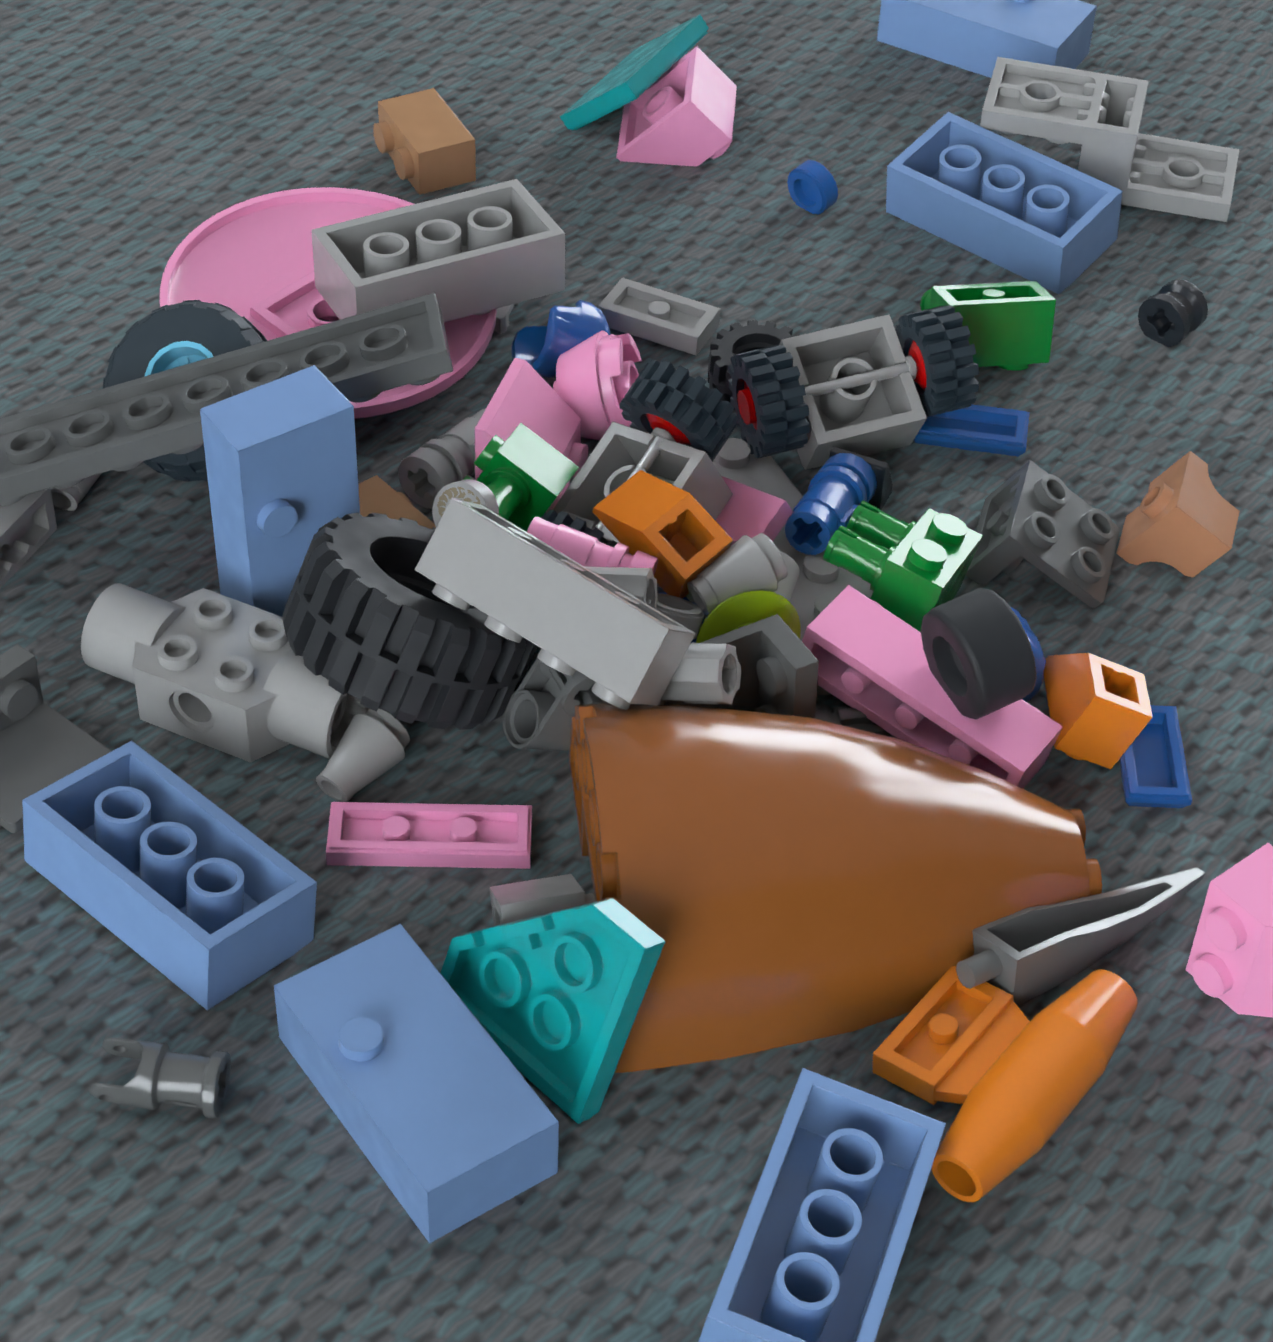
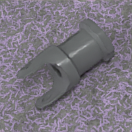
M112 1037L103 1040L102 1047L107 1052L120 1057L140 1059L141 1062L134 1078L124 1086L105 1083L92 1084L89 1088V1093L93 1097L105 1102L151 1110L158 1109L161 1103L198 1108L203 1110L205 1117L215 1119L219 1117L230 1084L231 1058L228 1052L217 1050L211 1057L171 1052L167 1043Z

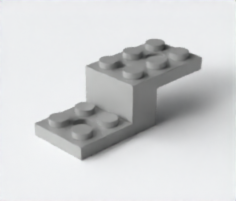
M997 57L982 108L981 127L995 130L997 133L1007 136L1021 134L1045 138L1056 144H1066L1069 142L1082 144L1078 171L1122 190L1121 205L1227 222L1239 149L1139 133L1149 81Z

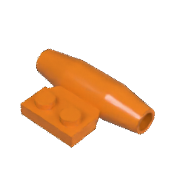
M952 966L873 1052V1073L932 1105H935L937 1101L963 1104L941 1142L931 1167L935 1179L949 1194L965 1202H977L1043 1148L1104 1073L1137 1009L1138 1002L1135 992L1123 978L1107 970H1095L1029 1021L1013 1001V995L988 982L973 988H966L957 976L956 966Z

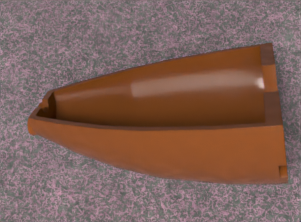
M612 704L575 706V717L571 719L569 763L582 856H589L595 901L614 898L665 940L614 1073L635 1072L727 1059L853 1032L911 1012L950 967L957 966L958 962L974 956L973 929L1025 908L1056 904L1102 893V875L1099 862L1096 858L1086 859L1084 849L1086 826L1082 810L1079 808L1065 809L989 772L906 741L809 717L689 705L655 706L631 704L627 710Z

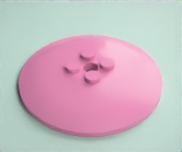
M314 187L274 192L235 204L201 223L177 246L163 272L160 285V307L181 303L186 300H200L201 302L214 304L216 302L230 307L241 317L244 316L264 335L267 341L331 323L322 321L320 318L333 322L339 320L315 287L311 230L413 205V203L396 197L358 189ZM493 309L483 315H470L444 322L453 366L452 372L442 374L428 384H407L383 391L377 397L366 402L355 403L350 401L354 406V418L372 417L414 406L434 397L459 381L475 366L484 354L495 328L497 309Z

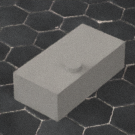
M517 179L311 230L315 287L339 320L435 292L442 311L443 321L448 322L470 315H483L493 309L565 290V232Z

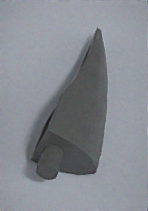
M1196 867L1106 893L1056 904L1029 907L972 930L974 956L957 963V976L966 988H973L988 982L1013 995V1001L1019 1006L1077 975L1130 940L1204 878L1205 872Z

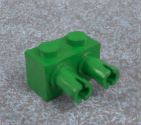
M1037 281L932 286V289L926 291L922 296L920 302L921 311L951 305L955 308V313L959 312L963 317L962 327L968 326L971 333L968 341L970 345L974 344L976 354L972 356L973 362L978 364V367L998 366L1005 370L1019 371L1027 369L1029 364L1049 363L1056 299Z
M522 423L516 427L506 441L495 435L474 462V465L482 470L476 481L485 484L494 494L498 503L499 516L526 532L536 516L542 518L579 469L578 465ZM467 474V475L464 477V479H463V480H466V479L475 480L474 478H472V477H471L470 475H468V474Z
M862 500L853 512L847 527L839 526L838 530L831 537L824 552L823 560L841 567L870 583V590L873 591L871 600L879 603L883 608L921 632L924 615L932 608L954 599L962 585L983 535L968 528L961 519L950 514L938 513L930 508L927 509L918 522L913 520L908 524Z

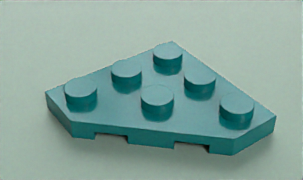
M614 898L475 930L454 937L451 940L440 974L515 1068L579 1124L590 1119L600 1111L665 940Z

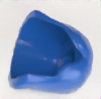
M578 300L575 303L576 307L553 306L549 311L548 326H526L515 334L512 341V360L514 358L526 360L541 377L556 378L558 357L601 330L611 335L608 322L602 311L591 302Z

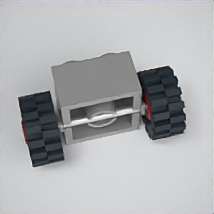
M944 305L901 316L898 319L899 325H896V328H894L890 314L782 339L779 345L732 356L730 359L732 364H729L728 372L731 376V379H728V387L733 392V397L730 398V401L738 416L737 427L742 429L741 438L747 442L750 454H754L755 458L758 459L797 449L802 466L806 470L823 466L829 459L830 450L833 446L868 456L911 445L927 417L972 406L971 404L975 403L977 399L974 392L979 391V382L974 377V375L979 374L978 364L973 362L972 355L976 354L974 344H969L968 338L971 333L968 326L962 327L963 317L959 312L955 313L953 306Z
M657 360L650 361L649 364L645 365L620 403V409L623 410L621 413L623 418L632 422L630 427L612 422L554 509L549 510L547 513L545 512L542 519L556 525L563 524L598 538L599 542L615 548L619 542L618 539L592 512L593 507L639 470H642L689 492L716 520L733 495L713 464L714 459L738 425V416L732 412L733 406L728 401L720 400L723 394L716 388L709 389L706 387L707 381L699 375L696 379L691 377L688 369L679 365L676 370L671 362L664 360L661 364Z

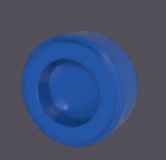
M807 160L789 173V193L799 207L812 214L819 215L836 203L838 199L837 184L829 170L821 163Z

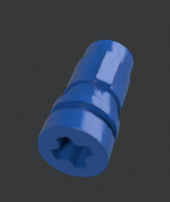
M851 453L836 454L831 456L812 478L808 491L793 508V513L787 519L785 525L786 538L797 551L806 555L822 553L839 526L847 527L853 512L860 505L861 501L864 500L869 503L877 487L876 475L864 459Z

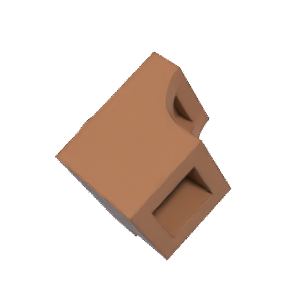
M1189 451L1150 482L1148 493L1143 498L1140 506L1126 516L1116 554L1129 564L1139 565L1145 562H1161L1174 567L1185 576L1195 577L1232 549L1240 511L1217 492L1208 474V464Z

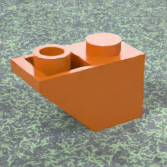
M639 470L594 506L592 511L621 544L629 546V553L631 555H635L637 550L658 558L654 578L657 579L659 586L668 595L682 599L689 594L687 583L697 578L703 570L729 549L733 542V539L689 492L642 470Z
M1091 653L1049 655L1045 659L1044 669L1049 714L1052 720L1063 726L1054 744V748L1064 752L1073 759L1086 760L1111 770L1153 717L1145 675Z

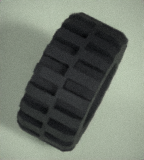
M359 513L346 514L342 518L337 517L319 528L312 538L283 612V625L289 645L296 656H303L304 666L315 676L322 675L329 681V686L343 695L348 693L358 698L361 705L377 711L378 708L394 714L395 719L405 722L421 721L427 723L428 727L446 729L450 725H455L459 730L473 729L479 724L484 726L503 716L512 694L517 691L522 683L538 646L524 637L520 643L506 639L484 625L488 617L484 612L470 605L468 610L460 609L432 593L436 583L417 572L415 568L436 528H426L418 525L417 521L402 517L399 520L390 519L386 514L370 513L366 517Z

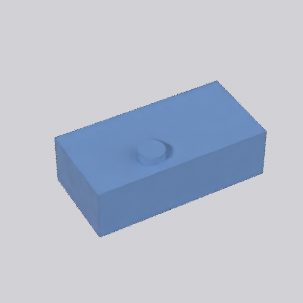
M881 0L877 41L992 78L997 57L1075 69L1089 54L1097 6L1080 0Z
M950 112L941 117L887 165L886 212L1023 278L1037 281L1042 287L1057 294H1060L1117 240L1122 190Z
M315 365L200 409L220 594L283 617L285 605L314 534L318 532L319 528L337 517L342 518L346 514L351 513L360 514L354 406Z
M133 741L122 745L22 800L25 862L206 1010H209L281 964L314 940L317 882Z
M401 924L274 985L279 1038L429 1243L558 1173L559 1121Z
M802 1068L698 1342H874L946 1123Z

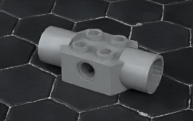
M121 583L113 584L106 588L96 599L83 627L81 636L83 661L91 668L135 684L140 720L248 762H253L289 744L330 759L353 717L356 714H365L370 709L361 705L358 698L348 693L344 695L329 686V681L322 675L315 676L304 666L303 656H296L289 645L283 625V617L205 588L170 602Z

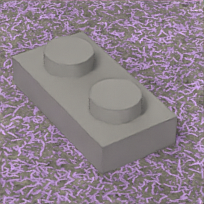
M621 278L598 305V308L602 311L608 322L609 328L696 356L720 325L721 308L625 278Z

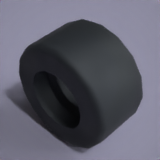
M977 588L932 608L924 615L921 626V638L930 671L963 716L979 719L1021 700L1033 692L1037 674L1035 657L1028 636L1019 618L1008 603L993 590Z

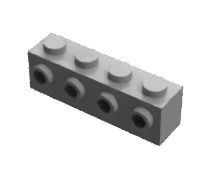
M451 498L415 568L417 572L436 583L432 593L437 597L463 610H468L470 605L484 612L488 615L484 623L487 628L517 643H520L524 637L541 648L537 657L543 663L570 676H574L576 670L595 681L591 691L596 696L625 710L629 708L631 703L658 705L696 634L483 505Z

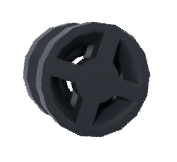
M1175 279L1164 285L1157 294L1150 296L1139 307V326L1146 337L1166 347L1178 345L1189 332L1196 330L1206 320L1208 314L1207 301L1203 293L1194 284L1186 280Z

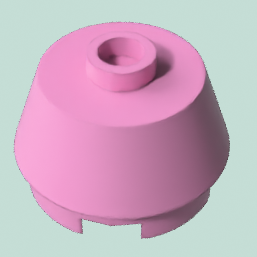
M601 330L564 352L557 359L556 381L553 383V389L581 418V438L601 440L612 422L628 427L632 423L623 418L621 414L623 410L620 409V403L639 376L634 363L642 362L637 345L629 333L609 335L606 331Z

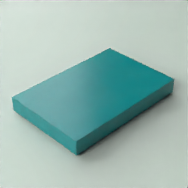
M699 14L633 50L560 116L567 129L578 130L637 99L708 33L709 27L702 16Z

